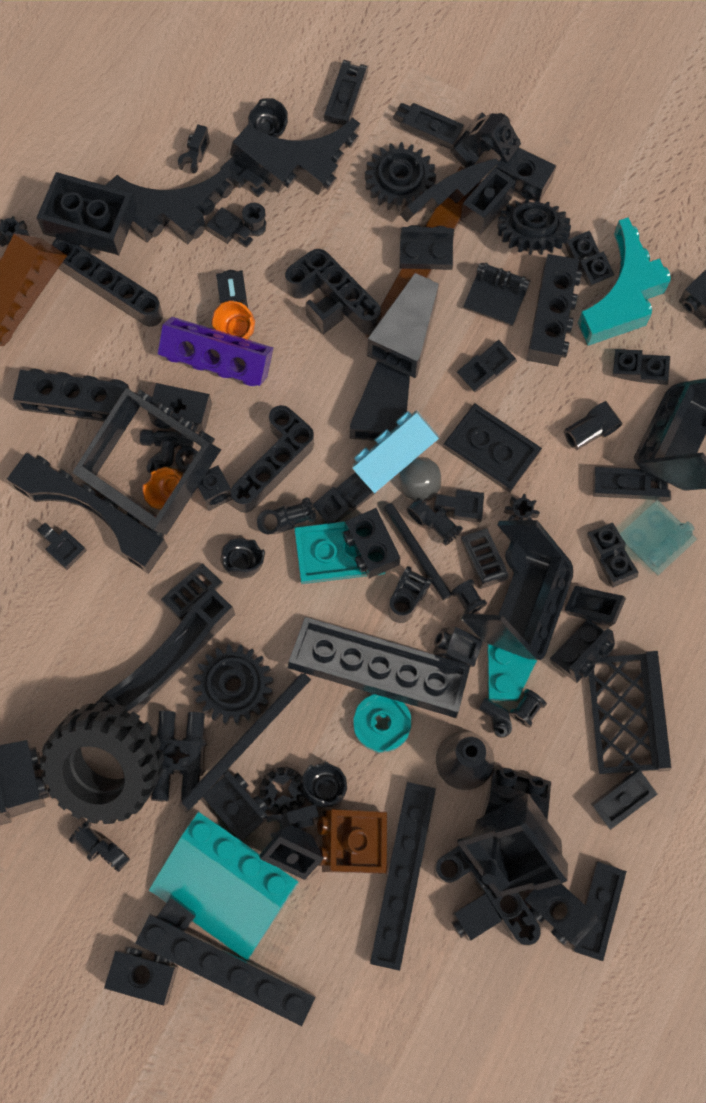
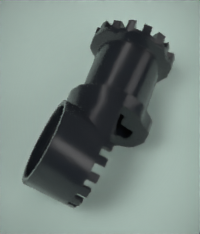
M306 497L302 499V502L292 506L283 505L272 510L262 511L257 518V527L262 533L267 535L279 534L295 528L296 524L305 521H316L315 509L312 510L314 505L310 502V498ZM270 514H273L277 519V526L273 530H269L265 526V518Z
M417 498L406 508L409 515L420 526L425 525L428 529H433L443 539L442 543L445 546L450 544L462 532L463 528L460 525L457 526L446 515L447 512L444 509L439 510L435 514L429 508L430 506L426 505V502L422 503L423 499Z
M86 821L81 827L79 826V831H74L75 833L71 835L69 842L71 844L76 843L87 854V859L90 862L101 855L105 861H108V864H112V868L115 867L114 869L120 872L131 860L112 841L109 842L106 838L102 839L90 828L91 823Z

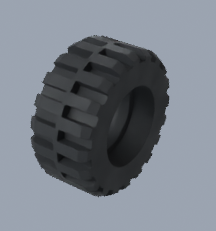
M99 702L96 707L92 703L83 705L80 709L70 712L63 719L43 746V755L40 758V768L44 770L41 774L44 785L48 784L49 788L47 791L52 799L56 798L59 801L58 806L64 811L65 809L71 811V816L77 819L83 817L87 819V822L97 824L99 821H103V824H114L116 820L124 821L129 819L132 814H137L142 809L162 776L164 755L162 750H158L161 745L158 736L151 734L153 728L147 722L143 723L140 721V715L134 711L131 714L126 712V707L117 704L115 707H110V703ZM81 747H96L110 753L121 765L124 778L110 779L94 772L85 762Z

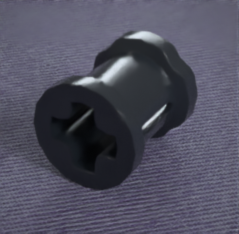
M256 202L249 203L243 208L242 218L245 221L244 227L252 232L250 236L258 237L266 232L267 222L265 220L266 213L264 207Z
M473 579L461 583L451 592L454 597L457 596L465 609L464 614H475L487 605V601L485 599L482 600L474 588L475 582Z
M525 689L523 692L524 697L515 709L512 708L509 713L517 722L530 728L533 724V718L540 708H545L547 702L532 690Z

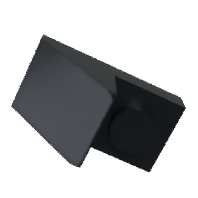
M575 586L564 611L570 616L592 620L597 626L605 630L616 624L626 597Z

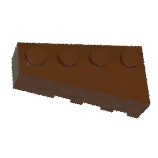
M14 233L0 260V346H5L10 341L21 321L67 257V255L42 238Z

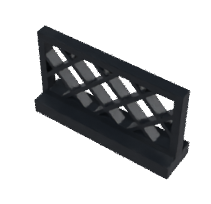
M646 651L645 654L602 657L595 665L606 664L615 672L605 683L595 676L594 670L589 675L599 775L632 773L636 769L641 770V772L670 771L672 766L658 651ZM640 661L641 673L634 681L621 671L627 662ZM612 663H621V664H620V666L617 668V667H616L615 665H613ZM617 674L631 684L622 696H619L608 687ZM641 678L643 688L637 684ZM596 682H597L600 686H602L597 692H596ZM633 687L644 694V702L638 709H635L624 700ZM604 689L618 699L608 712L598 705L597 702L598 696ZM620 703H623L634 712L625 725L621 724L611 715ZM644 707L646 710V717L642 713H640ZM599 711L605 715L600 721ZM636 716L645 721L648 727L647 732L641 739L627 728ZM607 718L621 728L611 741L601 734L600 726ZM624 731L637 741L628 754L624 753L614 744ZM647 736H649L650 746L643 742ZM602 740L608 744L603 750ZM642 745L650 752L652 764L639 765L630 756ZM610 747L624 757L617 767H604L603 755ZM628 760L633 766L623 765Z

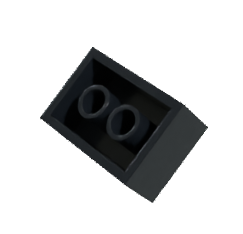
M55 172L36 218L44 235L119 256L137 208L133 194L130 192Z

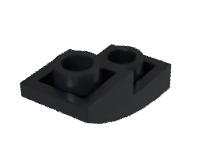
M590 230L568 239L567 244H565L571 258L579 259L578 270L582 271V277L589 286L614 276L604 251H599Z
M615 349L613 376L635 382L668 385L670 356L643 355V350Z
M613 522L588 532L587 536L612 588L638 577L639 572L625 550L626 543Z

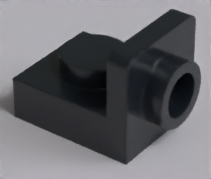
M458 627L442 628L435 637L433 654L446 656L457 662L475 667L483 641Z

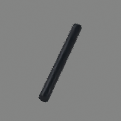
M393 503L387 504L383 510L427 577L433 578L432 585L442 600H447L452 596L449 588Z

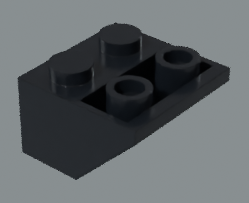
M494 766L482 817L529 794L548 820L551 781L544 780L538 776L516 772L510 768Z

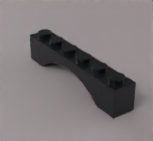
M27 452L7 477V481L13 489L34 502H66L94 513L114 532L125 559L148 574L151 572L168 548L164 534L144 527L140 524L141 521L129 512L125 515L117 510L119 506L106 497L101 500L95 496L96 492L88 485L82 483L79 486L72 481L73 477L64 470L59 469L57 472L50 468L51 464L40 455L33 457Z
M212 587L189 610L185 618L167 640L133 673L108 690L94 706L96 707L99 702L110 703V707H115L116 704L126 707L125 711L130 714L133 711L138 713L235 616L233 606Z

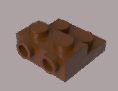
M336 809L323 811V816H320L317 822L318 834L323 835L322 847H319L324 857L319 863V866H322V873H387V812Z

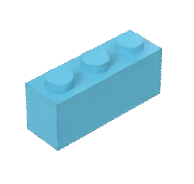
M417 410L412 414L409 411L404 413L396 421L398 426L391 432L388 429L383 431L375 439L377 444L373 448L368 450L365 447L354 457L356 462L353 464V470L374 493L439 439L438 434Z

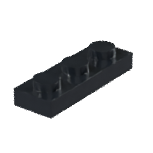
M595 862L584 904L600 919L577 946L573 945L572 952L604 961L627 871Z

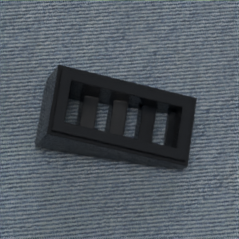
M487 528L461 537L480 589L508 579L509 574ZM484 537L485 543L471 546L470 542ZM488 548L489 552L476 556V551ZM492 557V562L480 565L479 561ZM496 567L497 571L487 575L483 572L484 570Z
M202 563L160 600L182 622L189 610L212 587L217 590L223 582ZM203 574L212 584L207 587L198 577ZM193 582L203 590L200 594L191 586ZM185 590L195 597L192 601L183 594ZM179 597L186 606L181 608L175 600Z

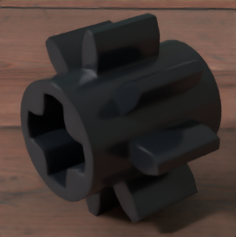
M14 216L0 220L1 247L8 246L14 233L30 236L24 220L18 223Z
M523 494L522 498L519 499L512 496L509 501L511 506H506L504 509L505 514H510L508 521L533 520L532 518H538L540 514L538 510H534L537 501H530L526 498V494ZM518 509H523L525 516L520 515Z

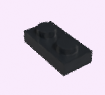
M636 769L592 802L591 806L611 830L658 795V793L641 770Z

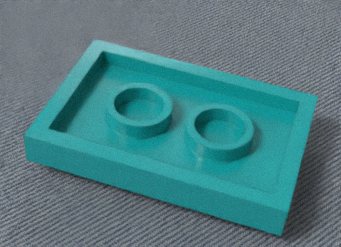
M345 522L295 528L301 585L367 577L365 571L361 573L355 563L354 557L357 554L353 546L349 548L344 540L342 532L345 531ZM365 527L359 528L356 531L361 537H367L372 533ZM373 552L368 556L373 562H380L384 558L379 552Z

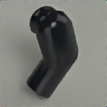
M161 438L160 451L150 458L147 463L146 469L149 474L160 468L170 467L173 464L174 438Z
M484 698L479 711L491 717L494 733L497 737H507L512 731L508 710Z

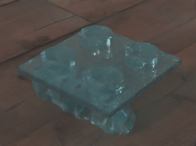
M658 500L620 533L626 545L658 576L697 540L693 535L694 526L688 521L681 523Z

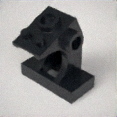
M482 112L474 118L450 153L465 168L475 165L484 151H490L491 149L508 163L521 145V141L510 124V119L505 114L491 113L486 116Z

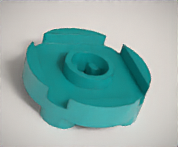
M373 694L365 698L356 709L353 719L354 733L358 741L365 748L378 754L392 752L401 747L408 738L411 729L410 711L403 702ZM378 716L382 719L388 717L390 720L387 724L389 729L384 731V729L380 728L378 730L375 727L377 724L375 718Z

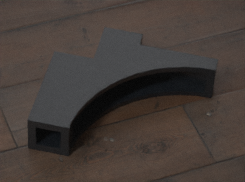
M352 117L344 126L333 133L311 140L280 139L260 132L248 124L232 142L230 155L248 170L260 176L278 194L284 187L289 188L297 178L319 195L324 188L329 190L337 179L335 176L338 168L337 164L344 155L342 151L347 146L351 148L359 138L357 131L360 123Z
M224 167L209 179L180 189L158 190L145 188L130 183L119 175H116L105 186L133 194L137 212L130 229L145 242H149L153 237L160 235L166 226L188 245L193 239H197L202 235L206 228L204 216L209 215L220 200L227 198L232 193L234 182L232 173Z

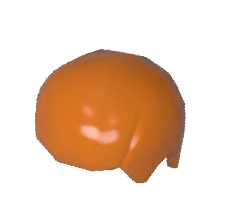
M230 300L221 303L216 308L212 318V326L215 330L248 340L254 333L255 319L252 312L243 303Z
M163 467L151 472L150 480L142 488L144 500L150 507L161 510L183 474L178 469Z

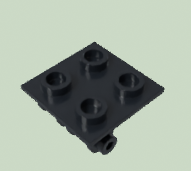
M487 262L480 263L463 308L513 326L531 280L525 276L515 275L509 270L507 272L503 268L499 269L488 265Z

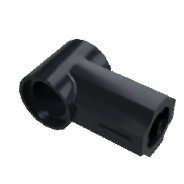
M604 401L591 409L587 416L565 428L564 434L569 445L579 450L600 436L604 438L611 435L622 426L623 422L609 403Z

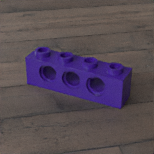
M171 317L162 325L158 355L166 357L171 362L190 364L196 370L216 372L222 378L242 380L248 386H261L268 377L274 347ZM185 341L190 342L194 350L189 349ZM211 349L217 351L220 358L215 357L211 353ZM236 357L243 359L245 366L239 364Z

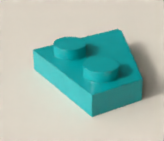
M487 644L488 699L491 701H517L537 660H529Z

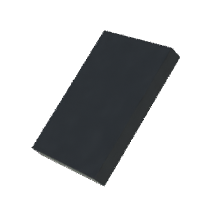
M476 403L473 404L443 444V448L509 493H511L542 450L540 446Z

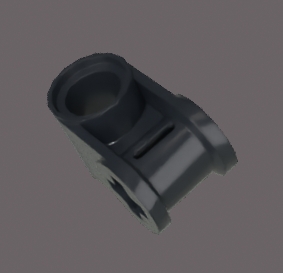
M407 566L391 596L388 607L389 617L396 623L409 621L420 601L425 597L433 578H425L413 572L412 567ZM402 602L408 606L409 610L399 612L395 609L394 605Z

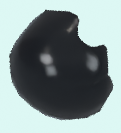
M263 98L250 110L248 124L260 132L279 138L286 129L288 111L283 103L278 100Z
M231 539L222 548L220 562L230 576L239 579L250 578L261 569L265 550H261L254 539Z
M328 762L318 765L311 764L307 767L302 776V791L308 802L313 805L316 804V807L328 808L340 803L346 795L348 789L347 778L340 768Z

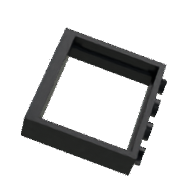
M126 388L72 473L154 531L167 535L222 449L214 445L215 438L203 430L199 434L192 430L194 424L181 416L178 420L173 418L171 415L174 411L159 402L157 406L152 404L151 400L153 397L144 391L139 390L138 393H135ZM140 406L201 446L158 515L98 474Z

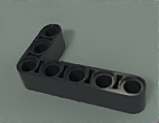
M58 238L54 240L52 246L64 254L69 253L59 267L62 272L145 326L154 327L162 321L163 312L160 302L153 293L91 254L90 251L93 248ZM90 267L88 270L82 271L83 268ZM107 280H111L109 284H102ZM127 294H133L130 298H123ZM148 308H155L151 312H144Z

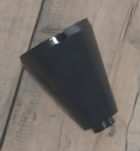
M468 731L456 732L449 735L440 744L436 754V766L440 777L446 784L458 790H472L480 787L490 778L494 769V754L489 743L480 735Z

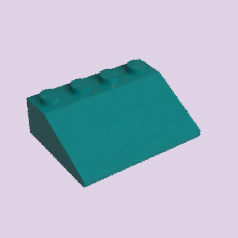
M198 812L180 837L149 891L166 903L173 895L196 913V917L192 922L248 961L299 882L280 868L261 860L259 853Z

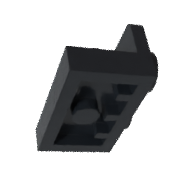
M417 225L401 227L399 269L452 270L454 228H447L445 226L430 228Z
M586 620L550 657V662L574 682L578 683L582 677L586 678L592 673L595 664L602 656L607 657L612 652L615 646L614 633L609 628L604 631L591 620Z

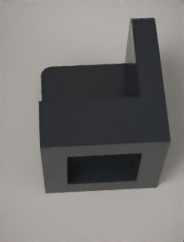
M327 296L317 304L308 300L306 302V316L324 335L344 319V306L341 302L334 305Z

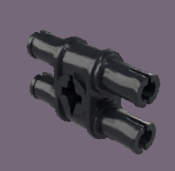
M159 711L157 736L161 745L158 750L163 751L164 761L162 763V776L151 794V801L169 802L170 779L174 773L183 775L181 801L200 782V776H203V773H205L203 763L204 750L207 747L206 740L203 739L205 713L188 712L186 738L177 740L174 738L176 712ZM178 750H180L181 753L188 757L179 759L177 764L175 760L168 756L177 755Z

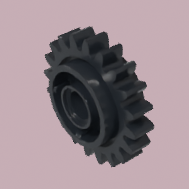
M400 142L399 148L395 149L394 145L390 143L389 151L380 147L379 155L372 154L371 162H367L366 190H370L371 199L378 197L379 206L387 202V210L396 205L397 211L400 212L403 205L407 207L426 190L435 185L437 175L434 173L435 164H430V155L422 157V148L417 152H413L414 144H411L408 149H404L403 142Z
M526 199L525 203L521 204L515 201V207L507 205L506 211L502 210L500 217H498V236H502V243L509 242L508 248L518 247L519 253L523 250L528 251L529 255H532L535 250L540 255H543L544 250L553 253L554 247L561 249L562 243L567 244L571 230L570 218H566L565 211L558 212L559 206L551 207L550 202L544 204L540 203L538 199L535 202H530Z
M229 644L225 654L219 648H216L217 657L213 658L206 654L205 657L209 664L207 666L198 664L203 674L193 676L195 681L201 683L193 687L195 693H202V695L197 697L196 702L197 704L206 703L202 709L205 714L213 710V721L223 716V723L227 725L230 718H234L236 725L239 726L240 718L244 716L250 723L251 712L260 716L261 711L258 706L260 704L269 706V702L264 698V695H273V690L266 687V685L274 682L273 677H265L271 671L270 666L260 667L264 662V657L259 656L253 659L255 655L254 649H250L247 654H244L243 645H239L237 652H233ZM231 679H239L241 686L236 691H228L226 689L227 682Z

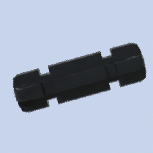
M142 430L140 432L139 440L142 446L155 444V446L161 447L162 437L174 438V448H177L178 445L181 448L193 447L194 445L192 440L183 434H179V432L158 430L153 433V430Z

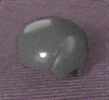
M417 457L400 471V482L406 497L414 501L417 498L428 501L436 497L441 488L442 481L440 469L435 462L428 457Z

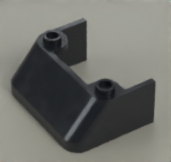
M706 378L677 383L665 392L634 455V461L642 471L683 491L706 489V456L703 452L698 453L706 435Z
M538 520L499 521L497 526L511 541L506 550L505 559L514 572L499 615L463 614L461 619L484 643L529 660H542L547 653L573 579V565Z

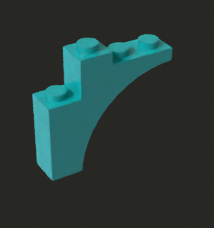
M629 217L619 220L614 232L620 253L618 280L612 290L601 301L581 312L577 323L588 346L646 326L652 315V306L648 299L664 294L671 280L670 272L667 267L663 266L660 258L650 261L649 252L646 248H643L639 240L638 229L632 225Z

